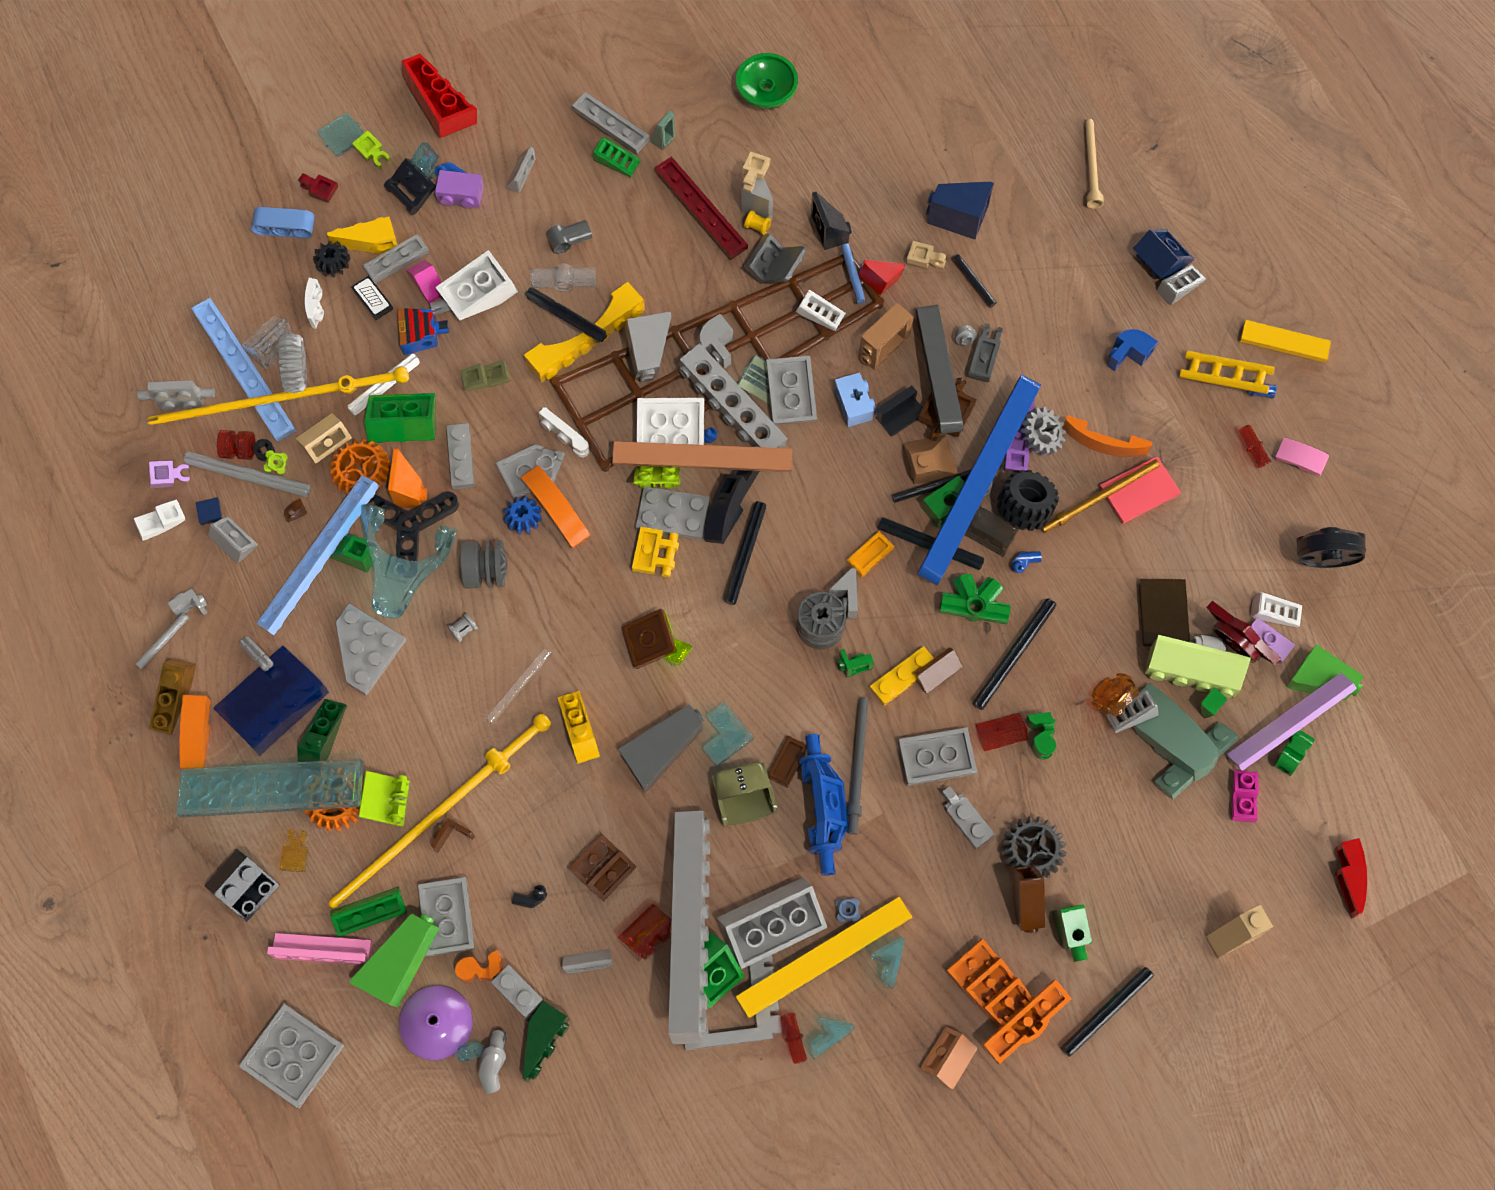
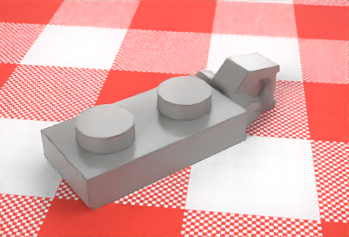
M950 786L942 791L941 796L947 802L944 805L947 810L946 813L975 850L995 836L991 828L962 793L957 796Z

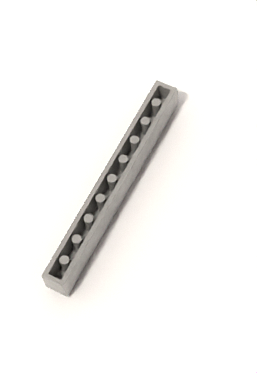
M703 810L675 812L668 1029L672 1044L703 1043V1033H707L706 1017L703 1018V1010H707L708 1005L707 995L704 994V986H708L707 971H704V964H708L707 948L704 949V942L709 940L708 926H705V919H709L708 904H705V897H709V883H706V876L710 875L709 861H706V855H710V842L706 840L707 834H710L711 827L710 820L705 818Z

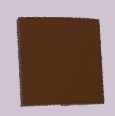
M600 834L568 869L604 902L637 866L603 834Z

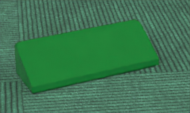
M398 886L330 911V918L339 938L406 914L407 910Z

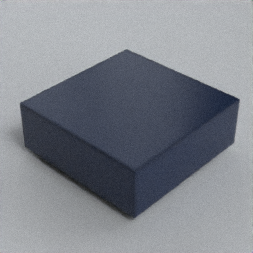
M218 497L195 502L200 525L214 523L223 519Z

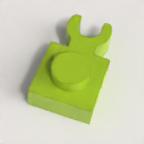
M368 130L352 143L353 147L366 161L373 158L375 166L379 169L382 168L381 163L378 161L380 158L386 159L387 162L390 161L389 155L384 151H380L383 148L382 144Z

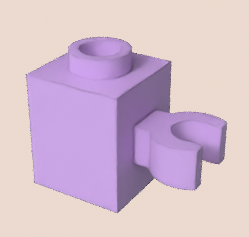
M173 461L149 462L150 488L174 487V479H178L180 482L190 481V477H183L180 474L182 470H188L189 465L182 464L177 468H173Z

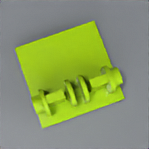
M636 467L634 484L640 486V488H644V486L651 487V484H653V488H656V484H660V488H662L663 484L665 488H676V486H680V468Z
M365 771L358 817L403 827L410 783L407 780V776L399 775L398 778Z

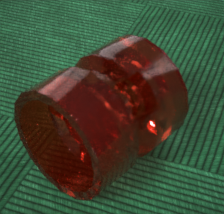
M220 430L217 437L218 457L233 459L237 456L238 459L252 460L254 457L253 445L255 444L254 432L239 431L236 434L233 430Z

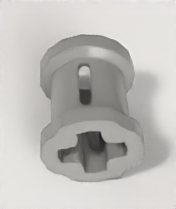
M464 613L463 618L455 624L447 626L459 643L462 641V637L472 630L476 631L478 629L467 613Z

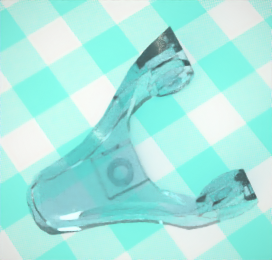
M361 504L362 533L371 557L374 572L372 609L383 617L398 618L402 616L413 594L424 579L444 563L454 543L457 530L443 525L440 526L435 536V549L437 552L422 561L412 562L391 556L380 548L375 540V533H378L381 524L384 522L385 509L370 504Z

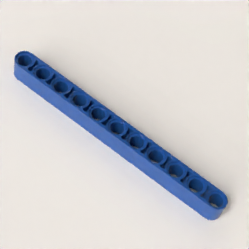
M1023 374L1019 377L917 572L919 577L936 586L941 581L1041 387V384Z

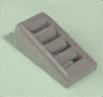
M1190 265L1164 279L1157 292L1171 305L1204 283L1206 278L1193 265Z
M1148 689L1105 713L1115 733L1159 715L1157 704ZM1134 708H1138L1139 712L1136 713ZM1127 711L1131 715V717L1127 718L1125 712ZM1120 715L1123 722L1119 723L1115 716Z

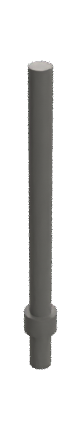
M864 697L859 698L851 803L848 805L847 811L849 816L848 834L850 835L858 834V822L862 814L860 797L868 698Z

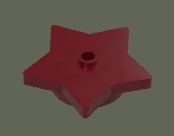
M1211 601L1206 607L1217 620L1212 627L1213 631L1237 654L1251 657V663H1255L1263 658L1276 665L1281 660V657L1260 639L1248 623L1232 616L1214 601Z

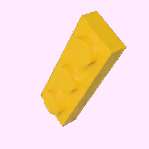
M923 646L870 686V690L882 705L885 706L917 682L914 673L934 659L933 656Z

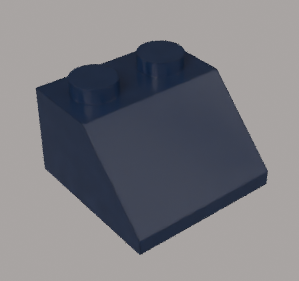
M1150 229L1133 247L1137 252V258L1143 263H1147L1151 267V273L1157 278H1168L1195 259L1168 229Z

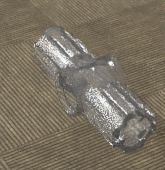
M558 264L554 268H531V287L555 288V290L560 292L571 291L573 287H596V267L573 268L569 264Z

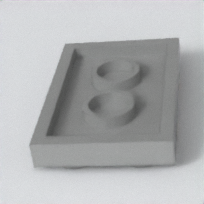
M810 356L767 359L766 366L773 423L775 425L817 422Z
M644 486L636 531H640V527L663 530V535L669 536L670 533H676L680 538L702 541L710 497Z
M968 727L898 740L907 786L977 774Z
M462 877L419 884L421 913L433 918V924L440 927L426 956L433 957L475 950L467 878Z

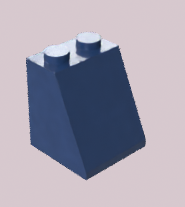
M994 183L938 184L935 192L931 191L927 203L929 205L926 215H929L927 224L975 240L989 207Z

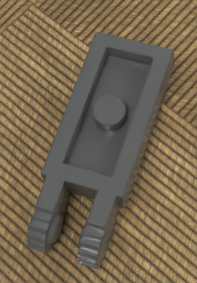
M986 323L982 336L979 337L968 377L989 382L1001 343L1000 337L1003 328L998 327L995 339L987 338L990 324Z

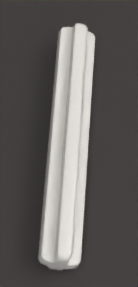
M412 353L388 373L394 372L399 366L406 367L409 373L420 363L419 359ZM396 381L372 385L348 404V410L353 415L359 414L367 407L369 395H382Z

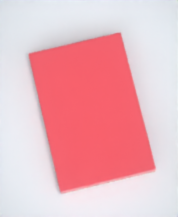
M1158 456L1100 485V490H1103L1155 459L1159 462V468L1106 498L1122 524L1180 495V490Z

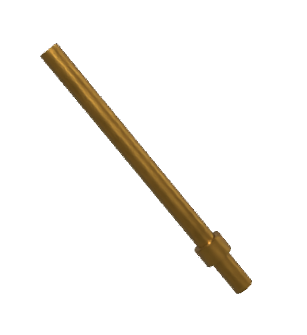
M1155 459L1069 510L1054 515L1055 518L1048 521L1045 526H1042L1043 533L1045 534L1059 525L1062 527L1069 523V519L1159 468V462Z

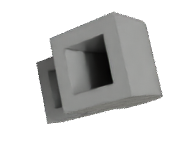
M719 314L702 327L700 344L720 363L723 369L730 366L731 354L724 345L733 340V329L723 316Z

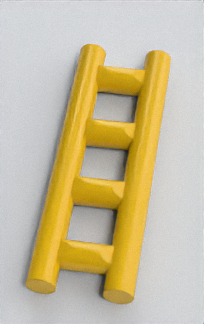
M1187 351L1185 359L1192 361L1189 370L1181 369L1180 378L1268 394L1269 385L1263 384L1266 374H1274L1275 367ZM1200 362L1213 364L1211 374L1197 372ZM1222 366L1235 368L1232 378L1219 376ZM1244 370L1257 372L1254 383L1241 380Z

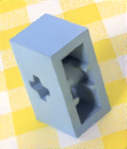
M860 373L835 379L834 390L847 427L873 420L876 406L873 398L869 399L867 393L869 392V386L866 379L863 380Z

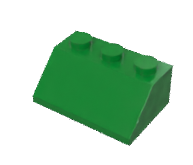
M435 393L369 395L364 420L368 443L370 441L383 443L435 440Z

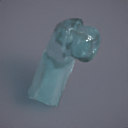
M476 1041L465 1044L458 1049L457 1059L460 1062H466L476 1057L481 1058L483 1051L487 1047Z

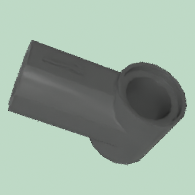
M586 220L566 227L556 225L548 229L546 233L556 254L565 253L572 245L592 238V233Z

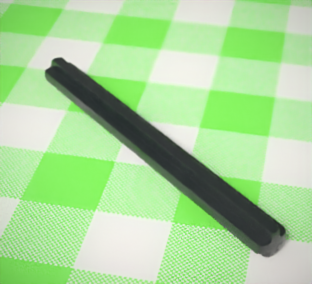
M1047 598L973 701V705L976 708L983 710L1056 608L1054 601Z

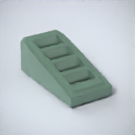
M671 110L658 123L651 139V143L661 150L665 149L675 138L674 112Z

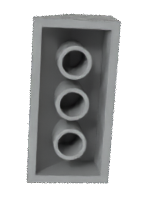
M803 877L717 918L724 939L741 969L828 928L814 889Z

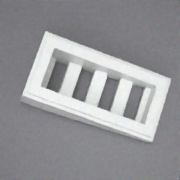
M811 290L807 292L796 310L801 316L833 331L837 329L846 314ZM808 303L813 304L811 308L807 306ZM816 307L820 308L818 313L814 311ZM825 310L828 311L826 317L822 316ZM832 314L836 315L833 322L829 320Z
M1261 592L1253 597L1250 617L1255 619L1258 617L1263 621L1299 627L1302 605ZM1289 609L1292 610L1291 618H1288Z

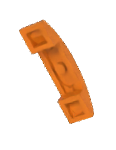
M1068 415L1063 425L1066 433L1077 442L1107 455L1118 457L1144 456L1148 454L1152 446V441L1132 435L1129 441L1125 442L1086 430L1087 421Z
M539 465L520 477L531 494L536 497L559 528V532L571 548H574L590 537L589 532L574 509Z

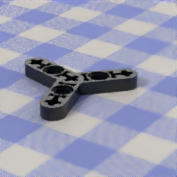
M443 492L410 511L376 494L369 500V503H372L374 500L375 505L380 508L379 512L373 506L368 508L366 505L363 512L366 515L397 530L396 567L401 576L409 578L418 571L420 531L457 511L459 502L457 496L452 492ZM446 499L451 501V506L448 507V505L445 504ZM436 504L441 508V512L438 511ZM392 509L396 511L394 518H384V513L387 510ZM426 509H433L435 511L434 516L431 518H424L422 515ZM416 515H419L421 523L418 522ZM409 520V522L412 523L411 528H408V526H406V521ZM407 540L414 542V546L410 550L402 549V544ZM405 556H408L411 566L405 571L402 566L406 565Z

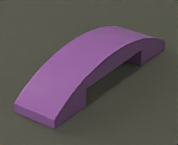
M1034 401L1031 404L1027 414L1034 410ZM1021 424L1005 455L1006 471L1018 472L1023 470L1026 472L1028 470L1030 451L1027 446L1029 441H1023V438L1026 436L1025 433L1021 432V429L1025 428L1023 424Z

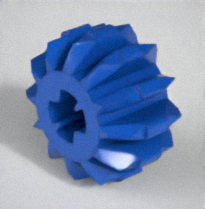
M516 496V503L508 501L509 508L504 509V515L506 516L504 518L505 524H509L511 531L517 529L519 535L523 530L530 534V528L537 529L538 524L536 522L542 521V517L539 515L542 512L541 508L536 506L537 503L534 499L529 501L528 497L525 496L520 501Z

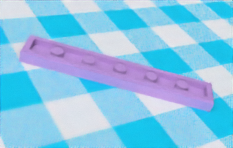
M1342 673L1338 674L1229 752L1227 756L1243 771L1356 690L1354 683Z

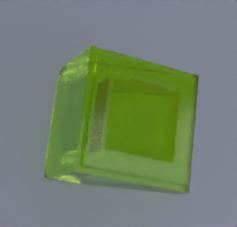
M673 638L677 652L663 659L672 666L681 665L693 646Z

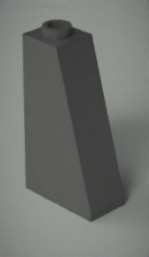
M688 705L618 749L622 760L644 793L649 791L703 730L702 721L704 719L698 709L693 710Z

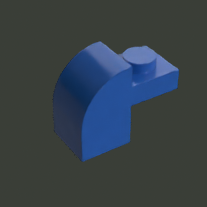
M1130 329L1123 331L1117 336L1114 348L1108 355L1110 358L1108 367L1115 371L1127 356L1142 366L1154 352L1158 341L1141 330Z

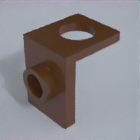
M448 818L444 825H440L433 836L435 839L431 847L439 853L453 829L472 840L475 836L472 831Z

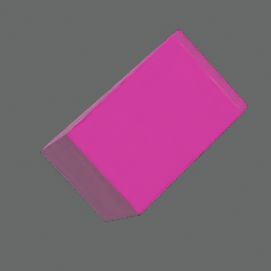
M424 260L406 270L428 304L442 297L436 289L442 282L430 263Z

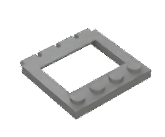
M772 955L749 965L752 986L775 973L773 966L764 967V964L773 962ZM778 1001L756 1014L757 1028L708 1034L707 1026V1033H703V1043L685 1044V1050L773 1040V1034L782 1033L780 1015L770 1016V1012L779 1011ZM703 1010V1018L706 1017V1010Z

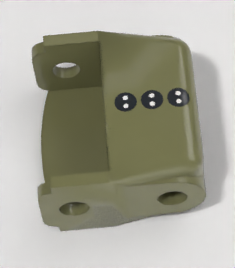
M754 762L719 771L711 776L723 827L753 822L772 813H778L776 799L764 763Z

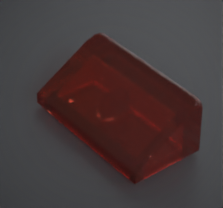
M1020 713L975 724L984 751L1028 740L1027 726Z

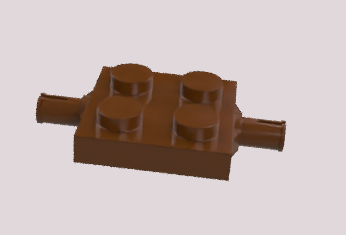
M958 378L955 386L964 428L977 399L966 395L962 391L966 380ZM931 392L918 420L933 427L928 437L930 440L933 438V441H937L940 431ZM961 431L949 434L959 437Z

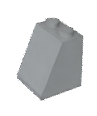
M671 311L627 319L625 334L635 380L640 379L641 382L653 380V377L657 375L671 320Z

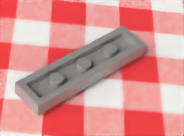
M587 92L572 105L574 112L635 154H638L650 141L648 134Z

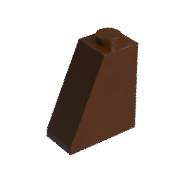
M1034 865L1010 868L1016 924L1021 931L1026 933L1037 932L1039 928H1045L1044 877Z

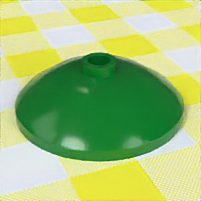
M760 53L749 57L740 65L736 74V87L740 96L749 104L760 108H774L785 104L794 96L798 87V74L793 64L785 57L774 53Z

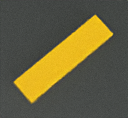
M1249 320L1244 322L1240 339L1242 343L1326 363L1331 345L1330 340Z

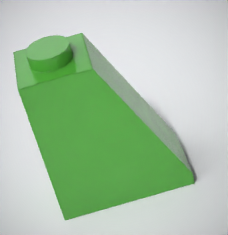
M1316 644L1286 687L1291 690L1312 694L1335 676L1342 673L1356 687V690L1342 699L1347 700L1351 695L1356 696L1363 685L1360 682L1364 675Z

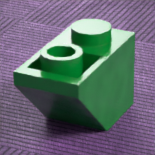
M346 535L329 558L368 573L378 553L374 543L354 535Z

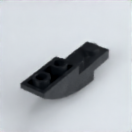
M734 470L732 475L725 474L709 509L704 533L705 542L724 544L743 512L740 503L760 471Z

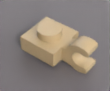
M750 151L743 166V174H746L743 181L745 184L743 190L752 192L756 178L763 180L771 158Z
M913 241L907 257V263L928 268L929 263H931L936 268L944 269L946 254L933 252L934 246Z

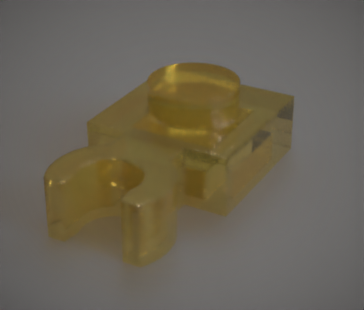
M289 830L287 837L290 841V846H283L279 869L281 871L305 872L308 848L302 847V845L307 840V833L305 830H302L301 837L294 839V831Z

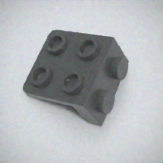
M771 233L765 234L744 267L760 284L786 282L791 279L795 268L803 260L806 248L804 246L783 247Z

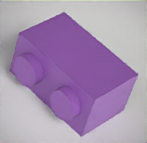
M440 170L435 190L438 203L446 206L459 205L465 208H480L484 189L482 175Z

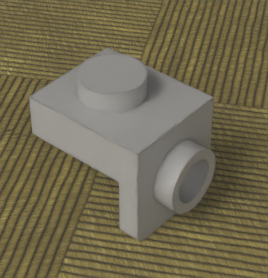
M193 589L177 594L168 602L177 617L182 612L185 614L195 607H198L204 616L208 614L205 606L208 605L201 593L197 595Z

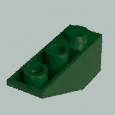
M324 699L297 747L299 767L321 772L332 750L347 708L346 704Z
M542 1001L529 1021L522 1077L527 1083L530 1079L535 1080L542 1069L540 1064L545 1057L548 1059L556 1048L554 1045L555 1041L559 1036L562 1038L570 1027L568 1016L545 1001Z

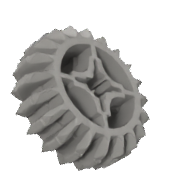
M294 334L282 335L279 339L278 353L283 390L291 393L302 392L307 388V366L303 338L300 335Z

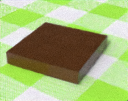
M663 609L654 611L621 626L633 666L636 669L677 652Z

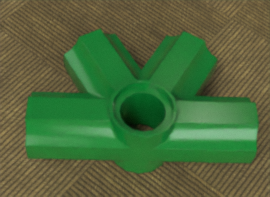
M964 574L952 582L957 595L942 593L939 613L965 617L971 622L983 620L1008 624L1011 607L1007 603L995 602L1004 588L994 578L988 577L978 589L972 574ZM975 605L980 611L974 612L970 609V606Z

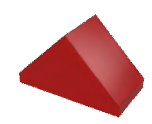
M864 260L858 271V276L881 296L899 280L905 269V264Z

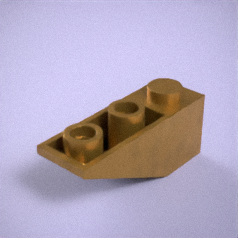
M175 658L163 662L149 729L172 735L181 713L183 695H188L191 689L196 664Z

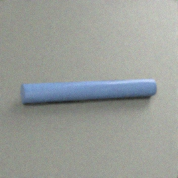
M843 244L841 249L857 303L861 304L866 300L849 244Z

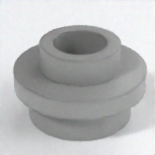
M965 325L957 329L955 340L959 345H970L976 339L977 333L971 326Z

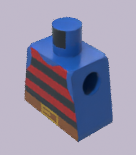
M398 308L400 346L404 355L438 346L437 334L449 333L448 320L436 321L434 312L431 309Z

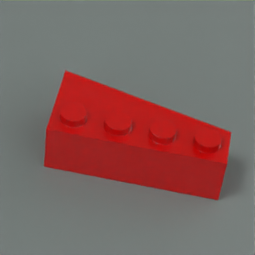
M418 54L401 61L402 76L439 138L477 124V108L473 104L470 105L465 100V96L460 91L457 92L446 78L444 79L440 76L438 70L426 58Z

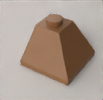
M946 435L939 436L937 441H933V438L932 440L927 438L903 444L914 485L957 474Z

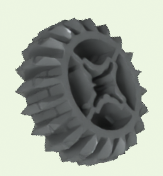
M1029 816L1026 818V824L1022 819H1019L1017 821L1018 827L1011 824L1009 827L1011 832L1006 831L1004 834L1008 840L1002 841L1001 845L1006 847V849L1002 850V855L1010 856L1005 859V864L1013 863L1014 865L1011 868L1031 866L1030 863L1034 859H1046L1049 861L1048 863L1035 867L1041 875L1043 873L1046 878H1050L1051 872L1057 873L1059 870L1057 865L1062 866L1064 863L1060 857L1066 856V851L1062 850L1066 846V842L1058 841L1063 837V833L1055 834L1054 832L1058 827L1054 825L1050 829L1048 827L1050 821L1046 820L1044 824H1041L1040 817H1037L1035 823H1033L1032 818ZM1025 832H1038L1034 838H1027L1025 836L1022 838L1019 836ZM1044 836L1052 846V853L1043 844ZM1038 840L1036 852L1029 857L1031 846ZM1015 844L1019 845L1018 848L1023 850L1025 854L1023 861L1017 855Z

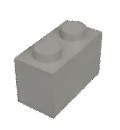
M510 965L491 982L527 1021L534 1015L542 1001H544Z

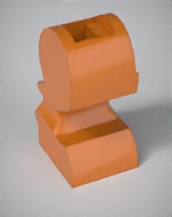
M498 950L491 952L488 956L489 965L487 968H482L474 957L463 958L456 964L455 973L465 983H471L477 977L482 982H492L502 972L500 952Z

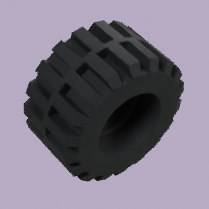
M1019 470L1017 473H1012L1006 479L997 498L998 512L1004 516L1003 519L1006 522L1009 521L1011 526L1019 527L1020 530L1027 529L1028 531H1033L1034 528L1038 530L1045 526L1059 501L1057 496L1058 490L1054 489L1055 485L1053 482L1048 481L1049 478L1041 476L1039 472L1033 473L1032 470H1027L1026 472Z

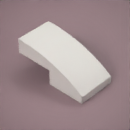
M177 500L156 506L154 512L134 518V523L142 541L157 536L185 521V516Z

